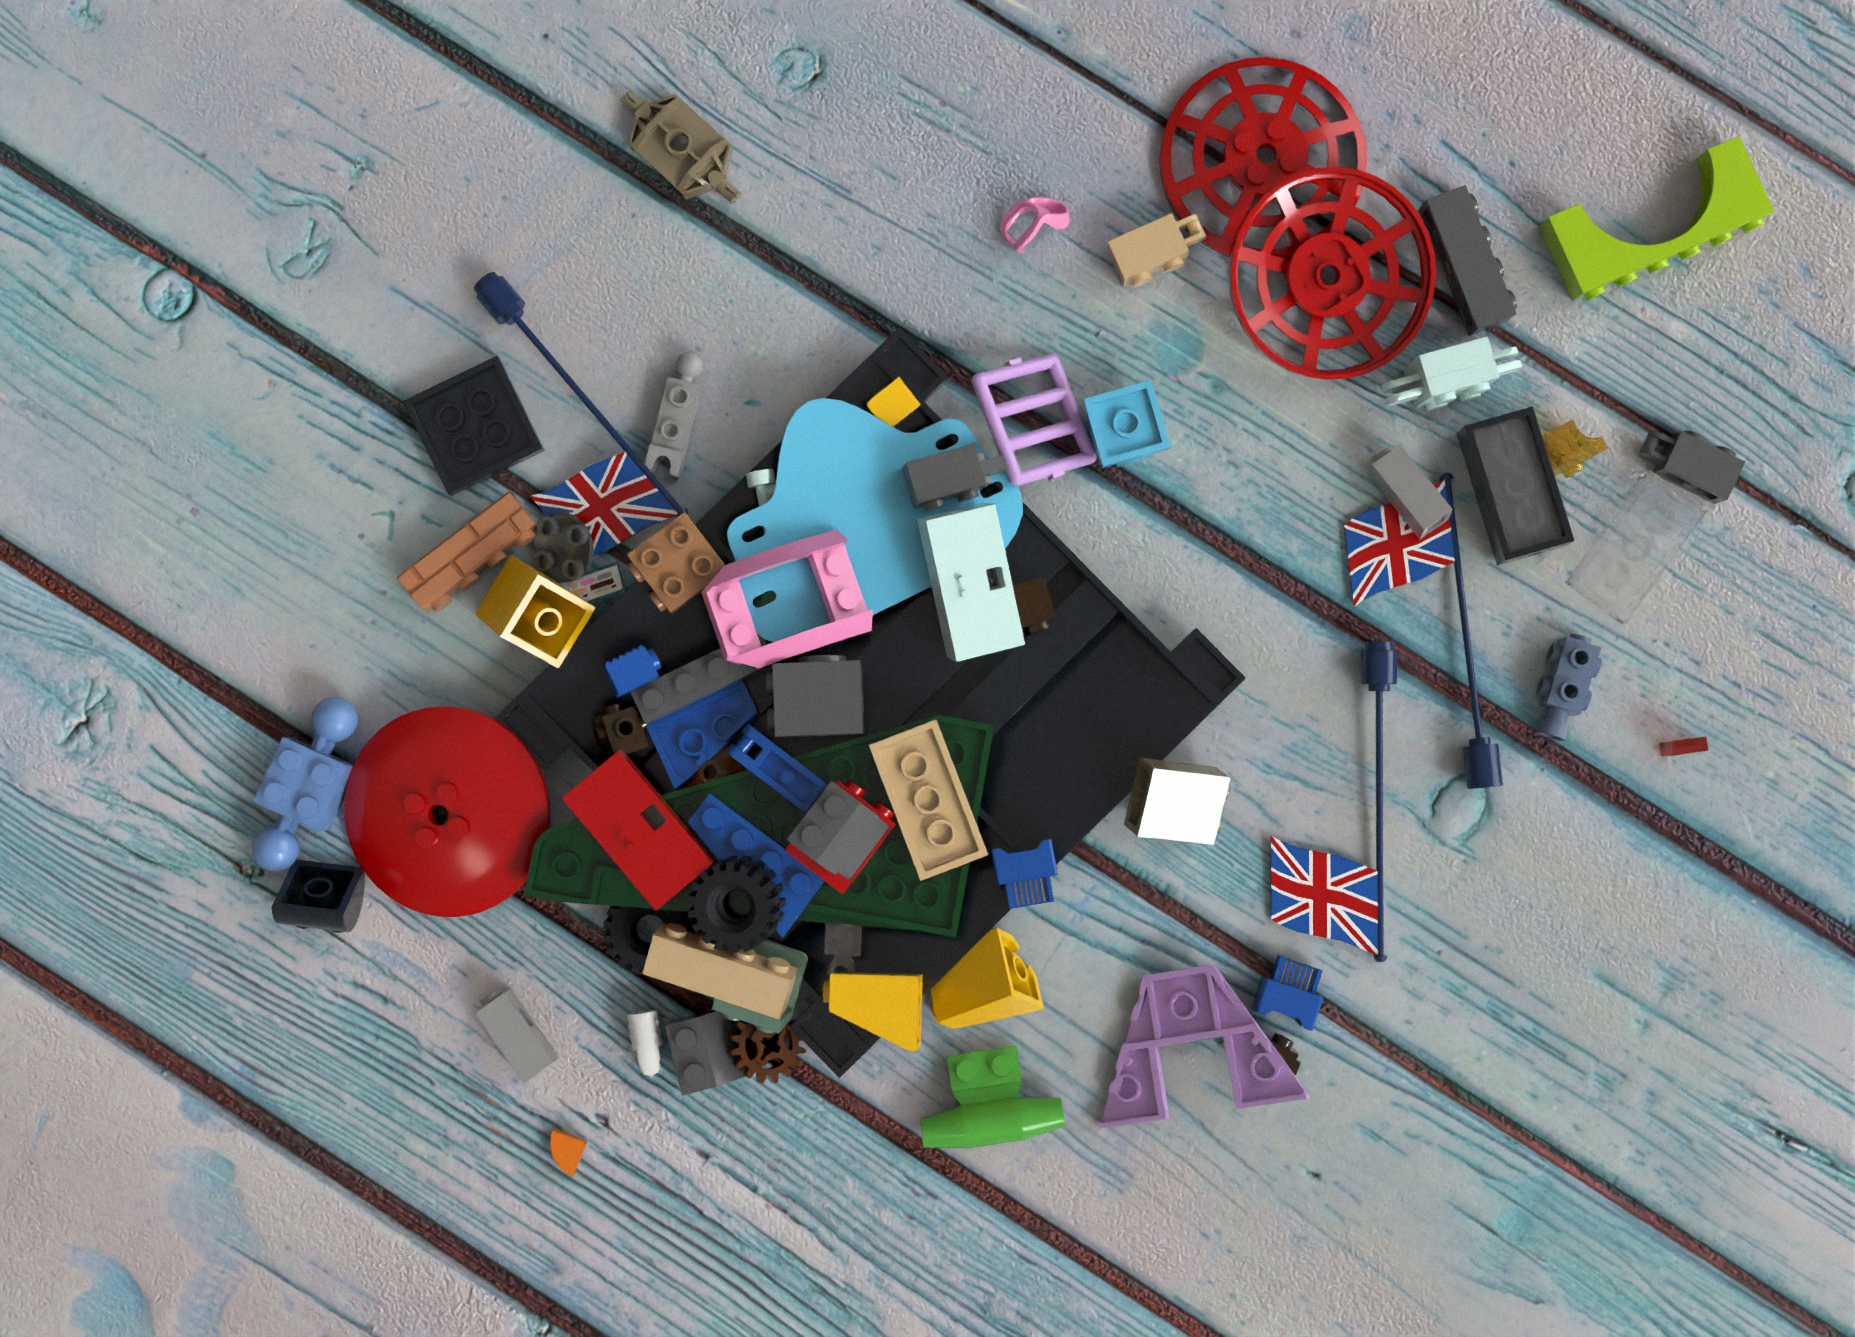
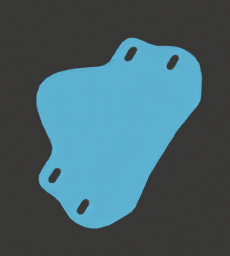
M821 398L808 401L796 410L786 427L779 455L776 486L771 499L766 504L735 518L728 528L727 537L735 561L784 544L837 529L849 541L845 544L867 611L873 610V615L932 587L918 527V518L981 503L995 504L1004 548H1006L1019 527L1023 515V501L1018 486L1010 484L1005 471L990 476L992 483L1000 482L1003 485V489L989 498H983L980 491H978L979 497L964 502H959L957 497L945 500L944 507L933 511L925 512L924 507L914 509L902 471V467L906 462L973 443L977 453L983 452L985 459L990 458L981 449L969 428L960 420L944 419L916 433H904L854 405L841 400ZM950 434L958 436V442L955 445L944 450L936 448V442L939 439ZM756 526H763L765 528V534L762 537L748 543L742 540L744 532ZM808 557L739 580L756 632L765 640L776 642L830 623ZM767 591H774L776 593V599L773 602L759 608L753 605L755 597Z

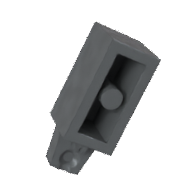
M974 443L908 461L902 467L913 508L924 507L925 512L944 507V501L957 497L959 502H964L979 497L978 491L992 483L990 476L1003 473L1008 469L1004 455L985 459L983 452L977 453Z

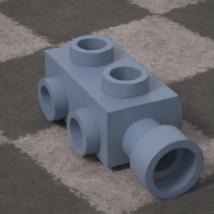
M1570 634V637L1567 636L1559 639L1558 644L1552 643L1546 657V662L1551 664L1548 677H1541L1536 690V695L1541 697L1539 705L1548 708L1545 719L1540 720L1537 734L1550 739L1565 741L1569 728L1566 725L1568 716L1579 715L1588 708L1592 697V692L1588 690L1591 679L1597 676L1602 664V659L1598 657L1601 647L1590 644V638L1579 634ZM1576 652L1583 655L1581 665L1577 664L1574 659ZM1567 685L1573 688L1571 698H1568L1564 693Z

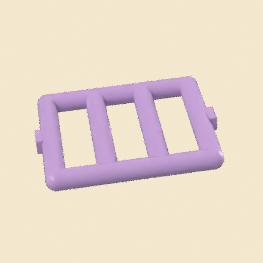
M1048 354L1026 361L1016 358L1006 362L1004 367L977 373L972 377V385L999 456L1004 455L1008 467L1006 474L1011 485L1020 486L1046 477L1051 481L1064 476L1066 471L1083 467L1096 461L1097 455L1058 355ZM1049 369L1056 388L995 405L988 385ZM1061 401L1068 418L1067 421L1007 437L1001 418ZM1074 434L1081 453L1020 470L1013 452L1014 450Z

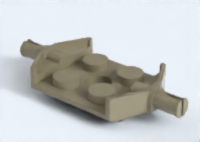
M631 90L626 92L627 97L623 95L621 102L636 117L628 143L631 150H635L682 194L685 200L713 190L722 194L730 204L735 202V198H739L741 192L726 180V173L733 151L731 145L679 96L673 94L651 103L646 101L643 103ZM682 135L688 138L689 143L685 150L674 151L670 148V142L675 136Z

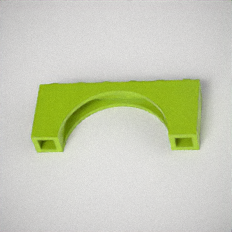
M1735 137L1709 148L1695 159L1701 177L1700 203L1689 227L1681 236L1673 240L1654 245H1637L1620 241L1596 226L1584 211L1581 203L1554 214L1539 225L1540 231L1572 301L1583 296L1586 301H1590L1605 294V287L1616 283L1618 288L1637 280V273L1648 270L1649 274L1656 273L1670 265L1668 260L1679 256L1681 261L1702 252L1700 247L1705 244L1711 243L1712 247H1716L1733 239L1731 233L1742 229L1744 234H1747L1764 226L1763 219L1773 213L1774 209L1741 137Z

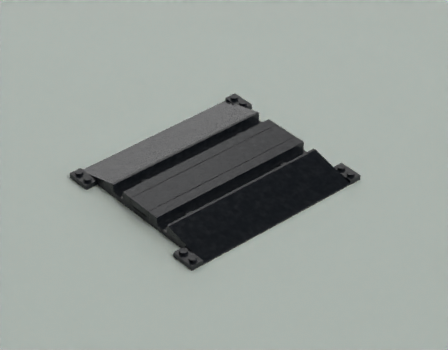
M899 327L826 398L844 401L873 415L866 402L874 394L900 377L921 405L893 428L904 433H916L942 420L925 402L949 379V376ZM950 434L939 439L936 442V448L944 450L955 445L958 442V436ZM782 441L750 472L774 469L775 479H777ZM746 475L695 524L725 565L735 562L727 537L730 524L735 518L759 507L756 488H748ZM994 482L984 487L980 494L983 498H989L1001 492L1003 485L1000 482ZM1024 502L1023 515L1017 532L1005 548L1012 585L1044 577L1056 615L1055 619L1049 621L1050 628L1031 634L1028 628L1022 629L1025 645L958 662L948 658L932 587L873 615L872 631L846 638L778 662L796 663V658L815 655H844L847 661L860 660L863 674L865 735L801 738L775 737V731L768 730L767 719L768 708H774V697L767 694L766 672H773V669L771 668L744 681L759 712L748 724L791 757L935 715L995 725L977 820V827L988 855L971 861L969 864L956 938L917 930L795 921L783 938L776 930L766 938L767 940L804 952L807 955L808 961L801 987L814 1002L790 1025V1028L838 1078L856 1063L881 1037L829 1012V1003H823L824 981L830 980V974L836 972L923 974V997L1011 910L1009 908L1006 885H997L991 849L1001 848L1006 853L1011 854L1037 849L1043 840L1052 839L1057 865L1132 791L1139 757L1163 760L1246 679L1197 628H1194L1170 651ZM756 526L744 532L742 540L748 543L764 535L763 526ZM992 568L986 569L989 587L995 586ZM637 580L576 639L559 668L550 664L494 719L507 726L525 743L541 770L547 769L568 747L592 771L596 770L609 758H606L603 746L599 747L595 741L592 729L593 726H596L594 718L604 715L602 708L623 702L625 708L636 706L630 692L616 698L603 672L606 661L611 662L613 658L617 659L619 655L624 656L626 652H631L633 648L637 649L640 645L644 646L646 650L653 648L662 668L657 670L659 677L720 649L702 593L673 614L667 608L661 612L649 596L654 590L646 580L641 583ZM647 730L644 734L648 747L628 753L627 756L660 795L676 791ZM740 731L680 789L748 770L726 753L731 744L736 745L744 734ZM755 743L747 755L755 760L763 748Z

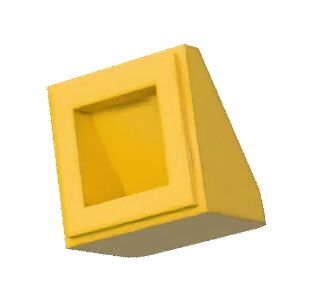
M900 377L874 394L866 402L867 407L875 417L892 427L921 405Z

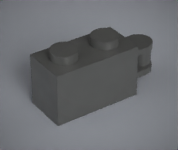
M1687 430L1670 437L1660 432L1649 431L1639 452L1642 458L1656 464L1653 475L1713 504L1728 500L1745 464V461L1735 457L1736 453L1733 450L1724 446L1714 447L1704 442L1702 435ZM1659 445L1664 447L1662 454L1656 452Z

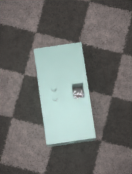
M981 503L918 518V527L947 657L958 662L1025 645L996 505Z

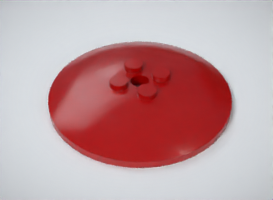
M435 706L411 711L387 723L368 740L356 758L349 774L344 799V817L347 835L360 866L364 867V872L382 892L397 903L413 911L437 917H461L477 914L500 904L516 893L527 882L534 844L539 836L550 828L551 807L546 781L540 766L525 743L513 731L496 719L469 708ZM436 805H442L448 811V820L445 824L439 823L434 818L433 810Z

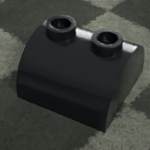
M296 860L291 865L271 907L274 921L277 924L292 925L301 929L318 928L331 930L335 933L351 932L358 921L362 907L365 887L364 867Z

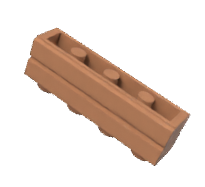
M508 491L399 574L397 579L422 610L439 612L452 602L450 596L461 588L463 591H466L473 587L480 580L479 573L487 567H490L492 570L503 564L508 559L505 553L516 545L522 548L529 544L536 537L534 531L537 530V523L519 499Z

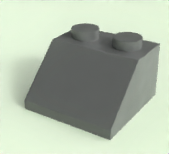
M831 781L787 840L834 875L838 872L850 880L890 826L879 819L877 814L835 782Z
M711 1010L671 1020L665 1025L682 1096L718 1087L744 1077L743 1073L746 1067L735 1068L733 1064L739 1057L738 1055L728 1053L729 1049L736 1047V1042L728 1039V1036L732 1034L737 1035L739 1030L733 1025L735 1021L723 1017L722 1013ZM746 1039L745 1050L748 1056L750 1054V1048L748 1040Z

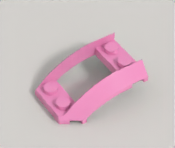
M837 529L784 544L727 564L708 583L701 593L725 661L739 665L742 663L760 669L787 658L872 631L873 610L867 611L845 544L849 541ZM808 557L830 623L761 647L739 580Z

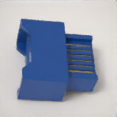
M1052 839L1043 840L1037 849L1011 854L1006 853L1001 848L991 849L997 885H1006L1010 909L1054 902L1050 876H1056L1058 873Z
M1277 955L1271 977H1261L1251 1010L1262 1015L1276 1011L1294 1017L1299 1026L1313 1031L1323 1000L1322 996L1315 994L1323 970Z

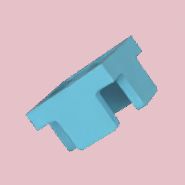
M1151 380L1083 399L1087 415L1085 422L1095 453L1099 456L1102 468L1115 464L1116 467H1121L1146 460L1154 453L1171 448Z

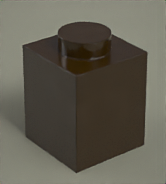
M1044 577L1014 585L1013 590L1022 629L1028 628L1031 634L1050 628L1049 621L1055 619L1056 615Z

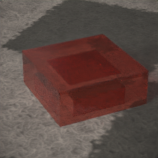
M1706 736L1659 742L1661 756L1708 751Z

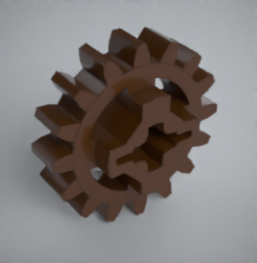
M735 1021L733 1025L739 1030L738 1034L728 1036V1039L736 1042V1047L729 1049L728 1053L738 1055L739 1057L734 1062V1067L742 1068L745 1066L743 1076L746 1078H751L756 1073V1082L764 1083L766 1075H768L772 1083L778 1082V1073L789 1078L791 1072L788 1067L790 1065L800 1067L801 1065L799 1060L796 1059L797 1053H806V1049L799 1046V1041H802V1039L790 1028L794 1021L788 1022L779 1034L776 1032L765 1033L755 1028L751 1023ZM786 1032L789 1038V1048L785 1046L784 1035ZM764 1037L769 1038V1042L773 1045L770 1051L765 1050L764 1044L761 1043ZM746 1039L749 1041L751 1050L748 1056L745 1050ZM777 1059L781 1061L773 1067L762 1068L768 1060Z

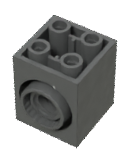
M844 655L802 656L796 658V663L772 664L773 672H766L767 694L774 697V708H768L767 711L768 730L775 731V737L801 738L865 735L863 674L860 660L847 661Z

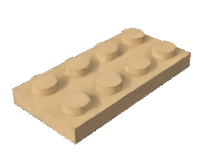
M937 720L869 745L920 881L988 855Z

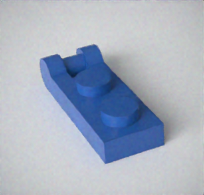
M747 724L741 731L744 735L736 745L732 743L726 753L804 813H807L828 784L750 724ZM756 743L763 750L754 760L747 753Z

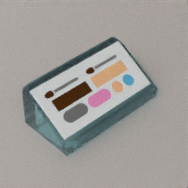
M618 561L587 571L581 578L575 581L557 582L593 606L618 599L627 590Z

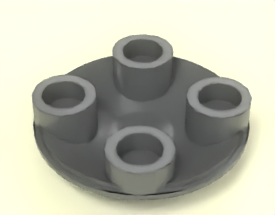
M564 512L551 514L537 522L536 537L534 538V567L560 582H571L581 578L590 568L594 554L592 537L586 525L576 516Z

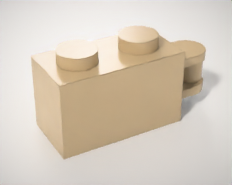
M1170 213L1108 241L1107 251L1123 287L1131 283L1133 287H1138L1152 279L1151 274L1163 269L1165 273H1169L1184 265L1183 260L1187 259L1189 253L1188 247L1203 241L1207 236L1197 214L1176 222L1173 214ZM1184 228H1188L1191 235L1186 239L1183 238L1180 231Z

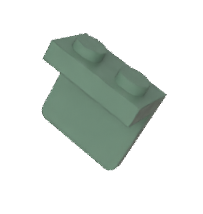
M765 939L761 944L752 948L757 955L767 958L779 957L788 961L791 966L798 968L788 1006L781 1018L776 1019L716 998L714 999L712 1010L722 1013L723 1017L729 1020H742L751 1023L762 1032H776L779 1034L792 1019L808 957L804 952Z

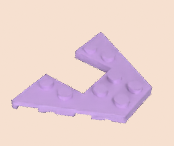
M1211 964L1143 976L1138 991L1139 998L1137 1004L1133 1007L1130 1017L1132 1021L1125 1043L1122 1044L1115 1067L1116 1073L1114 1080L1109 1086L1108 1092L1110 1093L1102 1119L1098 1122V1129L1170 1119L1158 1047L1224 1037L1236 1109L1303 1100L1310 1097L1215 965Z

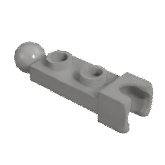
M685 352L678 357L676 369L680 374L679 379L667 378L652 441L645 460V465L652 473L657 471L661 461L669 460L671 462L670 474L677 480L682 477L686 453L703 390L702 385L693 383V379L698 377L703 370L702 358L694 352Z

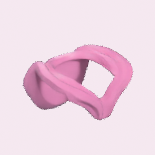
M1030 197L1014 204L1006 212L1000 223V232L1015 252L1024 254L1026 251L1023 247L1034 238L1043 223H1047L1055 230L1065 229L1069 224V209L1063 203L1051 198ZM1028 210L1034 211L1036 214L1034 222L1016 241L1007 232L1020 214Z

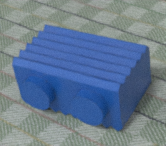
M640 645L637 649L633 648L631 652H626L624 656L619 655L617 659L613 658L611 662L606 661L603 672L616 698L658 678L657 670L662 668L653 648L646 650L644 646Z

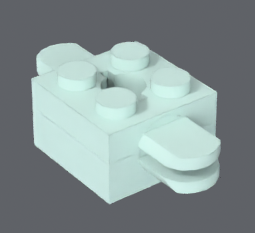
M1487 336L1419 355L1403 369L1405 377L1381 385L1383 393L1409 387L1407 391L1387 397L1385 399L1387 406H1393L1412 400L1415 409L1426 406L1427 411H1433L1447 406V402L1453 401L1457 397L1460 398L1461 402L1481 396V393L1490 390V384L1501 375L1512 373L1522 368L1521 360L1496 366V363L1518 355L1517 347L1492 352Z

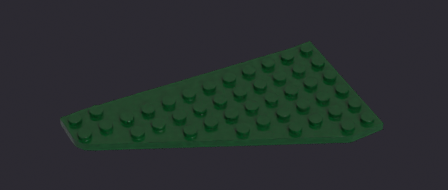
M935 715L797 755L793 758L827 784L831 781L836 783L837 780L845 784L849 779L865 791L862 799L872 806L878 801L894 813L869 745L937 720L977 824L995 725ZM750 770L661 795L715 860L713 864L719 860L688 823L709 793L713 794L785 849L790 844L787 840L807 814ZM654 804L643 812L656 829L667 821ZM894 813L890 820L896 823V825L845 893L841 894L824 881L796 921L917 930L956 938L970 862L920 881ZM579 819L553 826L543 832L536 840L528 871L525 896L558 902L654 909ZM697 876L668 900L659 910L688 912L693 907L692 903H687L688 895L694 891L691 886L700 876ZM731 890L725 897V904L735 916H745L748 914L751 906L750 901L742 891Z

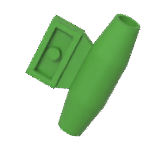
M1017 1046L947 1056L951 1090L961 1106L920 1119L924 1148L968 1149L1026 1140L1065 1127L1061 1098L1017 1097L1022 1083Z

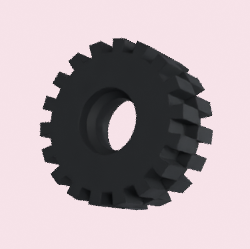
M737 855L730 856L724 861L722 859L710 866L699 875L700 878L693 882L691 888L694 891L688 895L687 903H692L693 907L688 910L689 918L696 917L697 922L692 927L695 932L701 929L704 931L705 935L701 939L706 944L712 940L716 941L714 949L722 951L724 948L729 947V953H737L742 948L743 952L749 951L768 938L778 928L777 924L783 919L784 912H780V909L786 905L785 897L779 898V893L784 890L781 883L776 885L773 883L772 879L777 876L773 870H770L768 873L762 870L766 865L759 860L753 864L751 863L752 857L743 856L737 859ZM740 890L748 897L751 906L747 915L735 916L728 910L725 904V897L729 891Z
M610 906L607 912L609 914L608 918L604 921L603 929H606V935L603 937L605 944H609L611 950L608 952L611 957L615 956L619 960L617 964L623 968L631 969L630 972L639 974L643 973L651 944L643 941L637 933V925L642 917L654 915L664 924H679L687 928V931L691 933L695 931L692 925L696 922H693V918H689L688 912L659 909L655 911L654 909Z

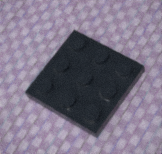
M498 355L403 401L450 496L545 451Z

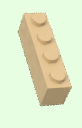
M663 923L653 934L643 970L644 975L776 1019H780L786 1010L798 968L791 966L785 959L760 956L753 949L743 952L742 948L737 953H729V947H726L719 951L714 949L716 941L712 940L706 944L701 939L704 935L700 936L688 932L687 928L675 923Z

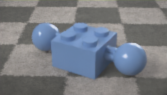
M329 697L316 705L311 716L312 727L316 735L311 745L299 739L282 737L253 801V803L280 814L275 825L262 830L253 841L252 854L254 860L265 870L273 872L282 871L289 868L296 861L299 854V842L294 834L299 823L316 831L330 830L345 798L346 786L353 763L331 754L336 742L345 740L354 733L358 724V714L355 707L344 698Z

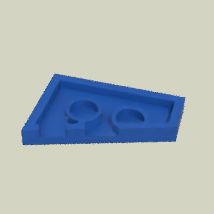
M741 680L646 725L676 791L679 790L753 720L759 712L745 682Z

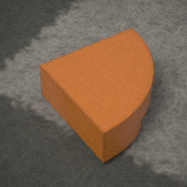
M554 1128L550 1139L552 1156L564 1172L574 1176L587 1140Z

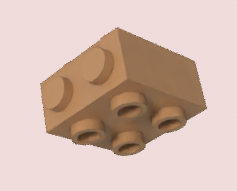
M686 512L627 554L632 561L627 566L639 583L644 580L648 582L654 590L649 596L659 610L662 612L667 608L672 614L698 596L722 567L725 566Z

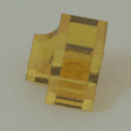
M1573 420L1542 435L1554 476L1563 473L1564 477L1568 478L1585 469L1582 462L1608 449L1602 436L1598 438L1584 436L1580 433Z

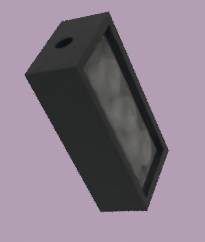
M1533 406L1463 426L1457 433V437L1496 565L1559 549L1574 542L1573 533Z

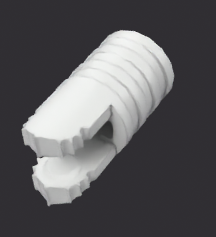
M658 1009L626 1014L631 1050H636L639 1070H641L643 1075L651 1077L659 1073V1069H661L659 1067L661 1065L659 1062V1046H662L663 1042L659 1026Z

